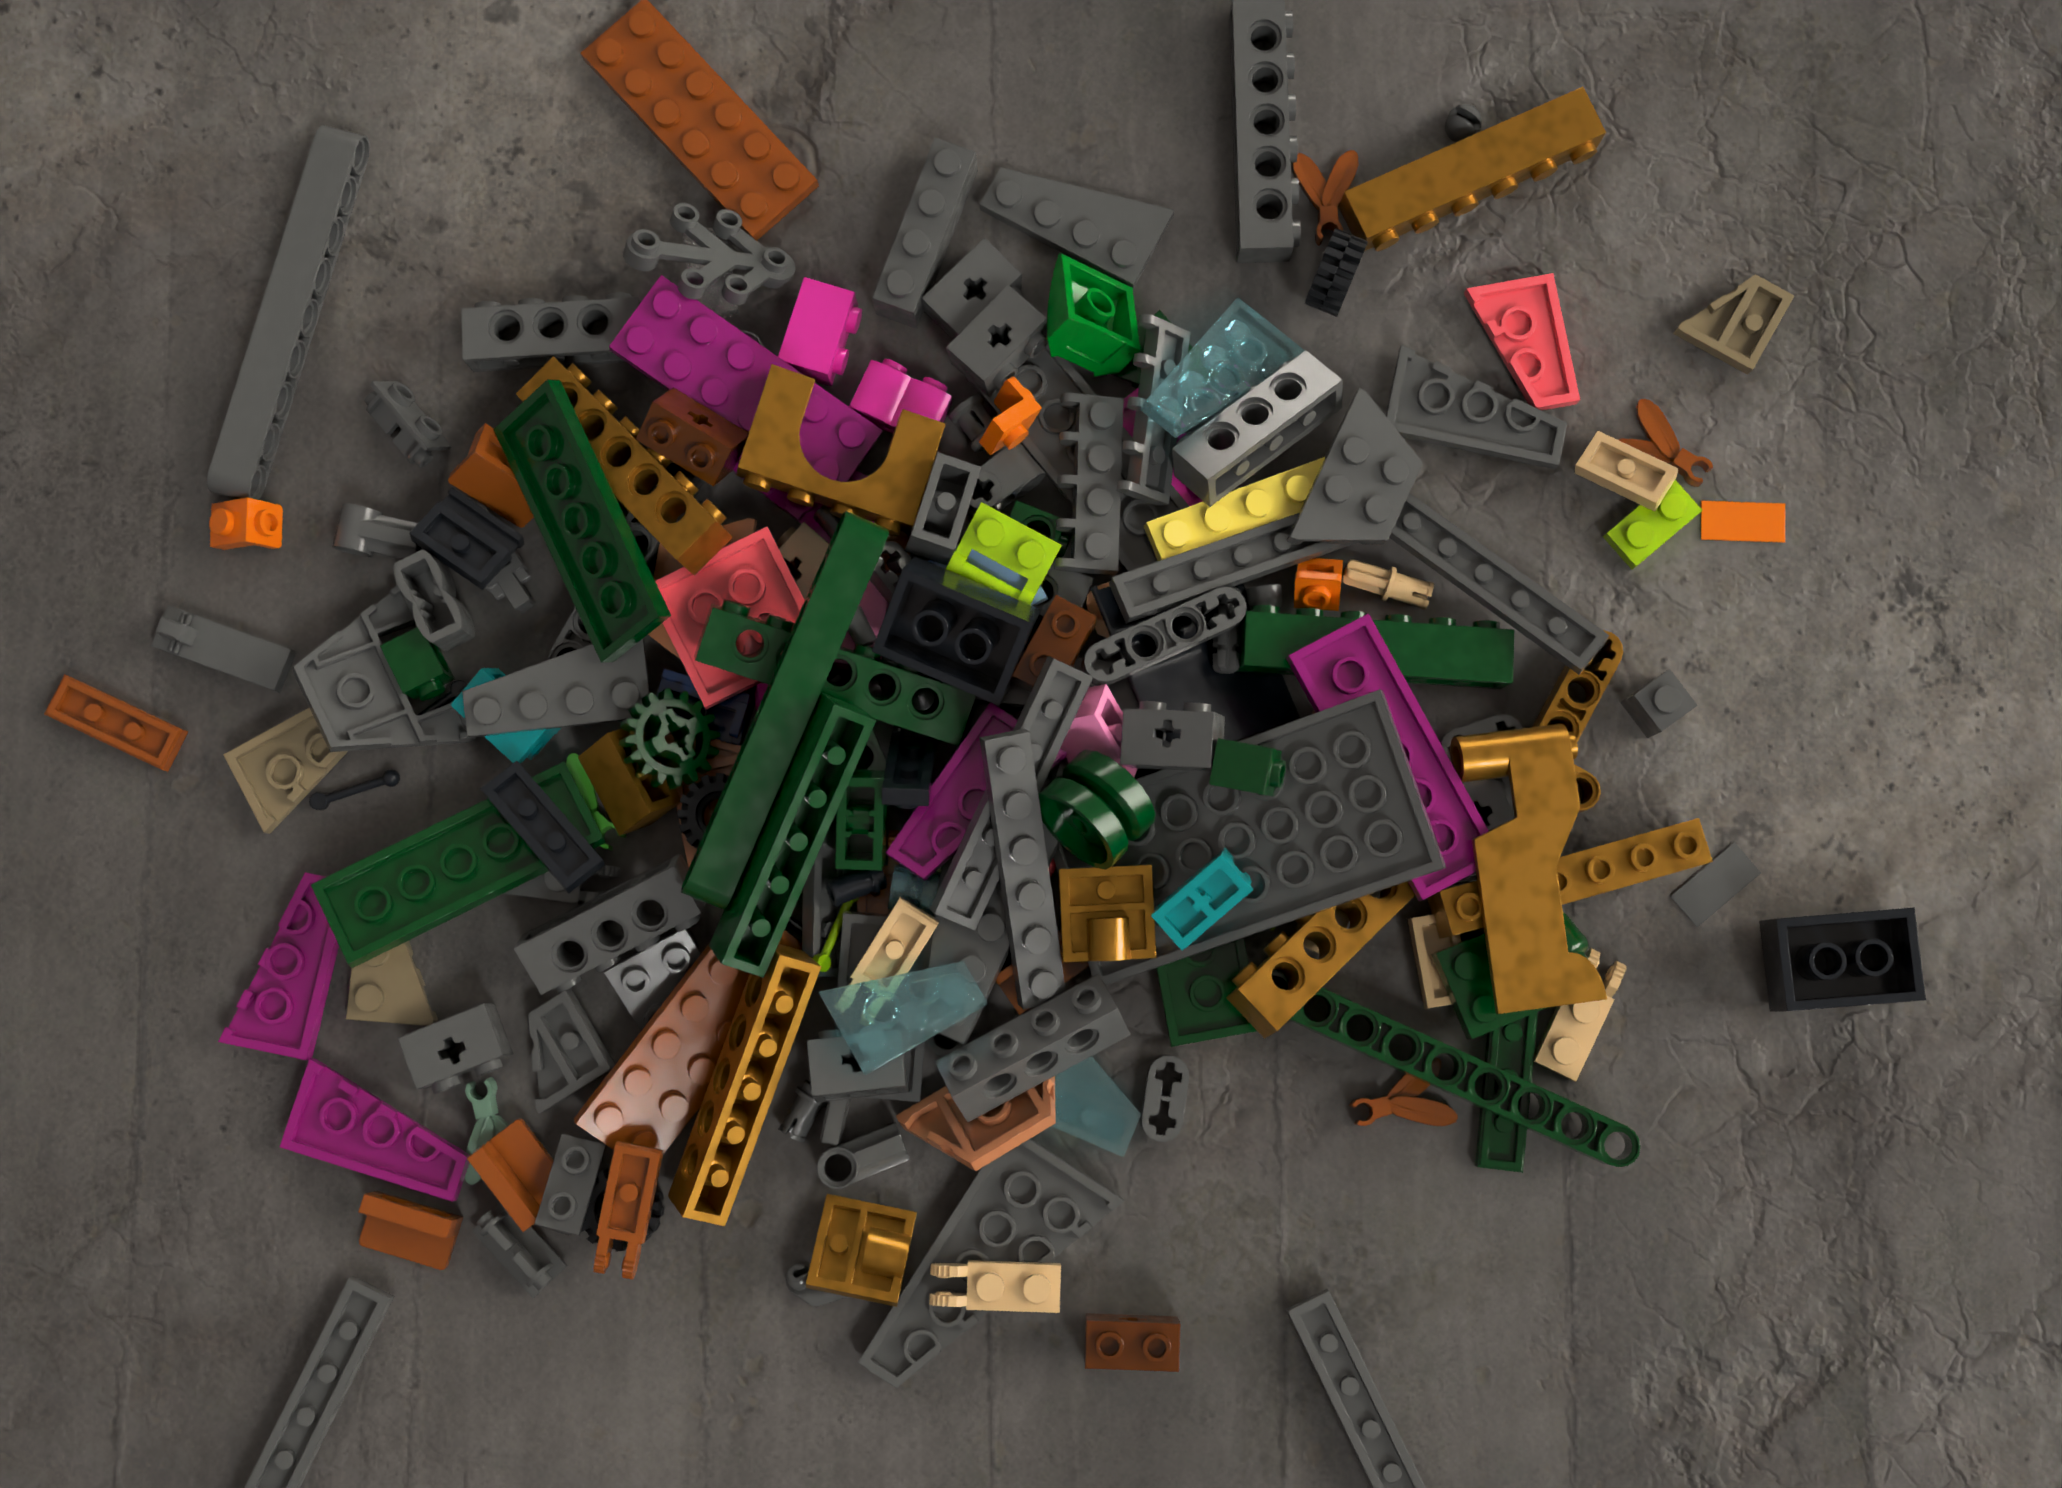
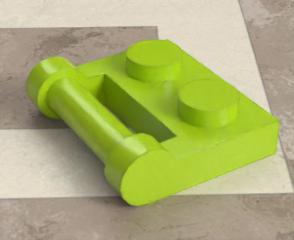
M981 502L946 570L1030 605L1062 545ZM972 549L1027 578L1028 581L1023 590L1021 591L968 563L966 560Z

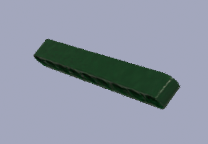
M845 511L687 871L681 893L724 910L728 906L885 546L889 529L851 512Z
M1273 970L1272 977L1282 980L1287 990L1288 979L1286 975L1279 970ZM1321 988L1314 995L1324 999L1328 1005V1014L1323 1021L1313 1022L1309 1020L1304 1014L1303 1007L1289 1019L1291 1022L1602 1164L1624 1167L1635 1162L1639 1156L1640 1140L1635 1131L1628 1126L1324 988ZM1354 1015L1363 1016L1370 1025L1369 1035L1361 1042L1351 1039L1346 1031L1347 1021ZM1397 1034L1406 1036L1412 1044L1411 1054L1404 1061L1396 1060L1389 1052V1042ZM1441 1053L1448 1055L1454 1063V1072L1446 1080H1440L1435 1077L1431 1068L1433 1059ZM1483 1073L1490 1074L1495 1079L1497 1085L1495 1094L1486 1100L1477 1095L1474 1087L1475 1080ZM1528 1092L1535 1095L1539 1102V1110L1531 1119H1525L1521 1116L1517 1106L1520 1097ZM1574 1112L1581 1119L1582 1128L1578 1136L1569 1139L1562 1132L1561 1122L1566 1114ZM1613 1132L1619 1133L1625 1142L1624 1151L1617 1158H1611L1605 1151L1604 1146L1606 1138Z

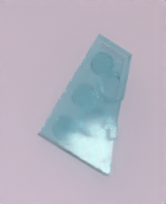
M964 961L819 992L865 1075L988 1004Z

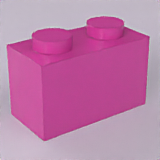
M804 277L778 357L803 375L814 378L815 382L832 386L836 374L843 375L849 357V350L845 349L849 333H857L862 318V309L858 308L855 292Z

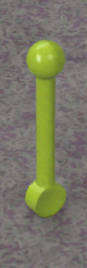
M859 898L842 904L821 953L814 955L812 958L821 966L820 972H827L830 969L831 959L829 956L842 928L844 911H849L852 903L858 901Z

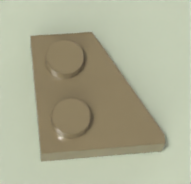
M1755 274L1727 295H1723L1709 304L1704 310L1690 319L1681 322L1673 334L1748 375L1757 364L1794 295Z
M409 941L351 969L347 1020L424 1026L438 1022L436 1012L432 1011L423 987L426 985L420 969L414 964L412 958L413 950Z

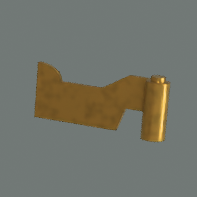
M1564 724L1453 737L1451 740V763L1462 782L1509 777L1515 818L1472 839L1496 1014L1607 1000L1605 987L1597 969L1586 957L1578 953L1568 952L1557 863L1578 815L1580 802L1574 767V759L1578 755L1577 739L1573 732H1568Z

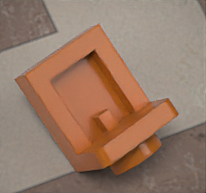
M1014 376L1004 382L994 399V404L1002 413L992 419L979 441L989 455H992L1004 446L1010 450L1020 444L1029 434L1030 426L1042 409L1035 401L1033 394L1023 387Z
M248 497L212 503L209 521L211 530L210 547L222 550L253 545L269 549L280 548L282 546V506Z
M1313 558L1299 563L1295 575L1294 608L1339 611L1343 560Z

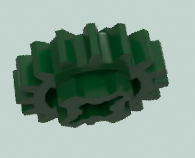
M666 688L659 692L658 698L651 692L641 698L642 704L636 703L628 709L634 719L628 718L621 722L620 727L629 732V736L620 740L619 746L630 748L631 754L624 759L625 764L638 763L640 767L635 775L638 779L649 773L652 775V787H658L666 779L669 789H675L681 786L682 780L689 785L698 780L697 773L704 774L710 771L712 767L706 759H712L719 754V750L711 746L710 742L719 738L720 732L709 730L708 724L715 719V716L710 714L703 717L700 713L703 707L701 700L693 705L689 704L687 691L679 693L673 699L670 688ZM674 712L677 713V714H679V715H681V716L684 717V718H681V717H679V716H676V715L674 714ZM644 726H645L646 729L648 730V731H647L646 738H645V742H644V740H643V730H644ZM672 734L675 742L668 744L664 736ZM696 737V748L694 751L692 746ZM654 759L664 762L666 766L658 763Z

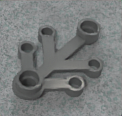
M687 203L675 205L670 218V224L676 231L685 233L701 247L663 242L659 240V237L654 232L640 229L628 237L623 251L625 262L630 267L639 271L653 270L658 265L659 259L705 265L700 270L694 268L685 269L681 274L678 290L689 299L701 298L706 288L734 269L749 271L744 276L731 274L727 276L721 291L722 296L727 302L734 305L744 304L749 294L762 285L768 288L782 287L792 279L795 272V263L785 251L776 247H763L741 229L742 218L735 211L729 209L720 210L716 215L713 230L719 237L731 240L744 253L733 251L698 222L700 216L698 210Z

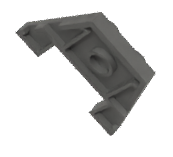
M398 585L392 588L390 593L378 603L372 604L364 610L360 617L341 632H336L293 666V674L330 752L469 743L476 740V737H467L466 720L451 706L452 703L416 716L407 696L402 693L380 647L382 643L379 637L416 624L413 616V603L402 594Z

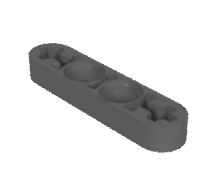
M1220 587L1103 639L1087 650L1081 663L1082 672L1093 676L1091 683L1094 685H1111L1233 629L1246 614L1245 598L1234 588ZM1218 599H1221L1224 604L1232 603L1235 609L1230 613V619L1225 614L1217 615L1209 620L1207 624L1212 629L1207 630L1204 615L1212 612L1219 604ZM1197 607H1202V613ZM1178 616L1191 618L1196 625V634L1189 639L1178 637L1172 629L1174 618ZM1138 634L1149 635L1155 641V653L1150 657H1140L1132 649V638ZM1121 643L1123 656L1131 666L1126 667L1125 659L1122 658L1111 665L1109 668L1110 674L1108 675L1102 669L1095 671L1092 665L1097 659L1096 654L1100 653L1103 659H1108L1117 655L1120 648L1116 644Z

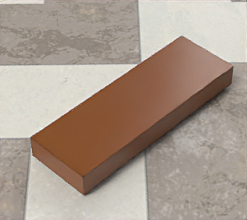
M65 674L44 713L46 716L167 772L188 734V731Z

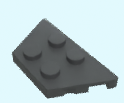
M1361 388L1353 396L1287 538V542L1291 544H1301L1303 541H1327V544L1359 542L1362 545H1383L1388 541L1423 464L1421 459L1369 394Z

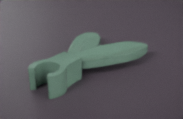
M489 1077L484 1081L488 1090L486 1097L477 1094L475 1089L477 1083L475 1081L467 1083L465 1088L466 1096L472 1102L475 1118L478 1119L466 1149V1153L469 1155L509 1126L502 1117L496 1115L499 1113L496 1100L498 1086L493 1077ZM469 1163L465 1180L468 1184L474 1185L481 1180V1177L471 1163Z

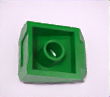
M1059 253L1052 276L1047 308V340L1051 357L1059 356L1094 372V376L1119 373L1134 358V354L1141 351L1133 288Z

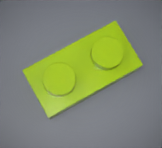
M1675 480L1655 512L1639 505L1607 532L1603 538L1633 570L1703 510Z

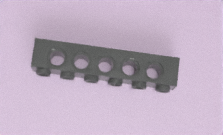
M1231 0L1229 35L1237 263L1289 262L1293 247H1299L1301 240L1300 220L1292 219V205H1298L1299 179L1291 178V163L1297 162L1298 141L1297 136H1290L1289 121H1295L1296 95L1288 94V79H1294L1295 57L1294 52H1287L1286 38H1292L1293 11H1285V0ZM1262 40L1268 42L1272 48L1262 51L1255 48L1252 43ZM1257 82H1267L1274 90L1264 93L1258 91L1253 85ZM1260 123H1267L1275 129V132L1269 135L1261 134L1254 126ZM1270 165L1276 170L1277 174L1272 177H1265L1257 172L1256 167ZM1268 206L1275 209L1279 216L1275 219H1264L1258 214L1257 210Z

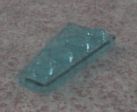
M1237 297L1150 395L1140 410L1173 437L1177 438L1241 398L1250 390L1251 386L1259 385L1274 374L1281 364L1288 360H1293L1305 350Z

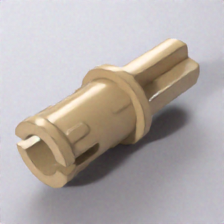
M1355 559L1348 561L1343 573V583L1379 594L1383 601L1392 598L1418 606L1423 610L1427 608L1429 604L1427 597L1432 596L1434 588L1433 582H1426L1397 573L1396 567L1391 566L1388 570Z

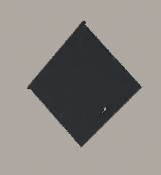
M1242 583L1233 586L1238 588L1242 596L1245 598L1246 611H1251L1247 603L1246 588L1244 584ZM1097 586L1091 588L1110 636L1170 610L1167 609L1126 624L1110 586L1099 590ZM1197 607L1202 613V607ZM1216 609L1204 615L1207 630L1212 629L1207 623L1213 618L1214 613H1218ZM1178 616L1173 619L1172 629L1178 637L1189 639L1196 634V625L1191 618ZM1138 634L1132 638V649L1140 657H1150L1155 653V641L1149 635ZM1213 638L1127 677L1138 704L1139 701L1166 703V710L1183 711L1184 703L1211 704V712L1225 716L1224 739L1238 741L1300 717L1282 675L1236 671L1233 674L1216 673L1213 669V654L1217 653V650L1213 648ZM1117 643L1116 645L1120 648L1119 652L1117 653L1119 659H1125V657L1123 656L1121 643ZM1125 659L1126 667L1131 666V664H1129L1128 661ZM1175 729L1172 733H1166L1165 741L1171 743L1172 739H1180L1181 731Z

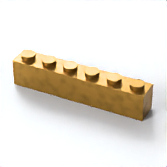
M1581 87L1344 191L1339 208L1352 235L1368 241L1365 251L1373 247L1375 251H1382L1398 242L1400 235L1414 230L1415 234L1423 233L1437 225L1439 218L1452 212L1455 216H1461L1479 205V200L1493 195L1494 199L1502 198L1516 190L1520 182L1532 178L1534 182L1543 180L1558 170L1557 166L1572 160L1573 164H1578L1591 158L1597 153L1596 148L1606 134V131L1584 87Z

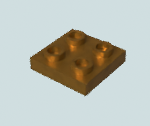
M1152 865L1115 866L1106 870L1095 867L1059 869L1063 962L1156 958L1155 921L1151 917L1154 911Z
M827 1194L806 1280V1288L897 1307L917 1212Z

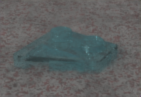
M1092 1056L1059 1073L1056 1077V1123L1052 1127L1124 1157L1141 1116V1113Z

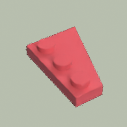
M1554 274L1539 275L1466 289L1464 292L1466 299L1527 403L1541 411L1576 405L1580 401Z

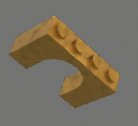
M772 364L745 443L736 476L744 478V485L758 491L769 492L772 487L787 492L788 500L803 506L813 507L814 502L832 507L830 513L839 518L842 517L845 511L851 512L889 529L890 535L899 536L901 531L909 533L913 527L945 423L902 409L885 461L878 470L858 481L840 482L831 480L819 474L811 467L804 457L800 446V427L815 379Z

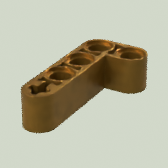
M1603 630L1609 635L1607 642L1603 645L1600 656L1604 659L1595 664L1590 671L1583 670L1578 675L1565 665L1532 727L1547 726L1549 721H1556L1564 724L1568 732H1573L1578 742L1622 659L1623 645L1615 634ZM1570 682L1578 683L1584 688L1586 692L1584 703H1576L1569 697L1567 688ZM1574 764L1576 781L1584 790V799L1580 804L1578 812L1580 813L1592 808L1599 801L1601 789L1595 776Z

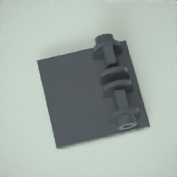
M687 929L680 932L676 931L661 939L652 947L637 952L604 971L640 1031H642L701 955L697 948L699 944L692 931H687Z

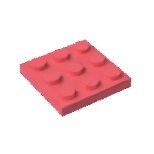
M768 526L722 548L695 576L685 567H682L655 581L671 614L663 622V625L706 710L762 683L695 661L694 655L711 603L722 607L723 601L726 599L751 608L748 616L766 621L768 614L795 623L805 601ZM754 630L743 631L736 640L738 650L746 654L756 652L762 645L761 634Z

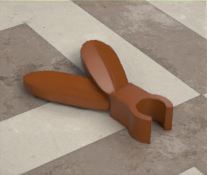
M1349 150L1338 158L1327 182L1317 165L1308 156L1298 153L1297 162L1292 163L1293 174L1295 178L1299 179L1300 187L1314 207L1319 210L1318 226L1315 233V241L1318 246L1322 244L1324 238L1321 233L1323 230L1330 229L1334 231L1336 228L1343 231L1338 219V206L1344 191L1350 188L1359 166L1358 154L1354 150Z
M1640 399L1636 407L1637 418L1650 441L1625 438L1619 439V441L1678 468V473L1683 476L1687 484L1699 487L1703 483V479L1695 477L1691 467L1700 466L1706 473L1710 472L1713 468L1712 462L1705 457H1697L1684 448L1680 450L1677 437L1661 409L1650 400Z
M1437 1057L1433 1059L1431 1065L1435 1077H1438L1441 1069V1060ZM1404 1074L1395 1083L1386 1096L1370 1100L1358 1098L1349 1104L1351 1107H1356L1358 1104L1364 1103L1369 1108V1116L1366 1120L1355 1121L1354 1124L1358 1126H1367L1372 1124L1377 1118L1394 1114L1414 1122L1442 1127L1455 1123L1458 1115L1446 1104L1417 1098L1430 1085L1407 1074Z

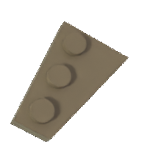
M307 708L223 755L263 832L271 834L348 751H329L310 708Z

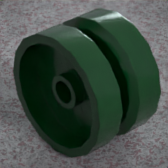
M1083 750L1063 769V778L1057 777L1038 794L1042 821L1050 833L1074 856L1095 868L1106 870L1112 867L1128 850V842L1140 838L1155 821L1156 813L1151 799L1138 781L1113 759L1093 750Z

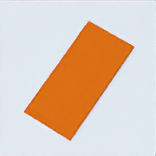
M1701 501V509L1703 510L1701 512V540L1785 543L1784 503Z

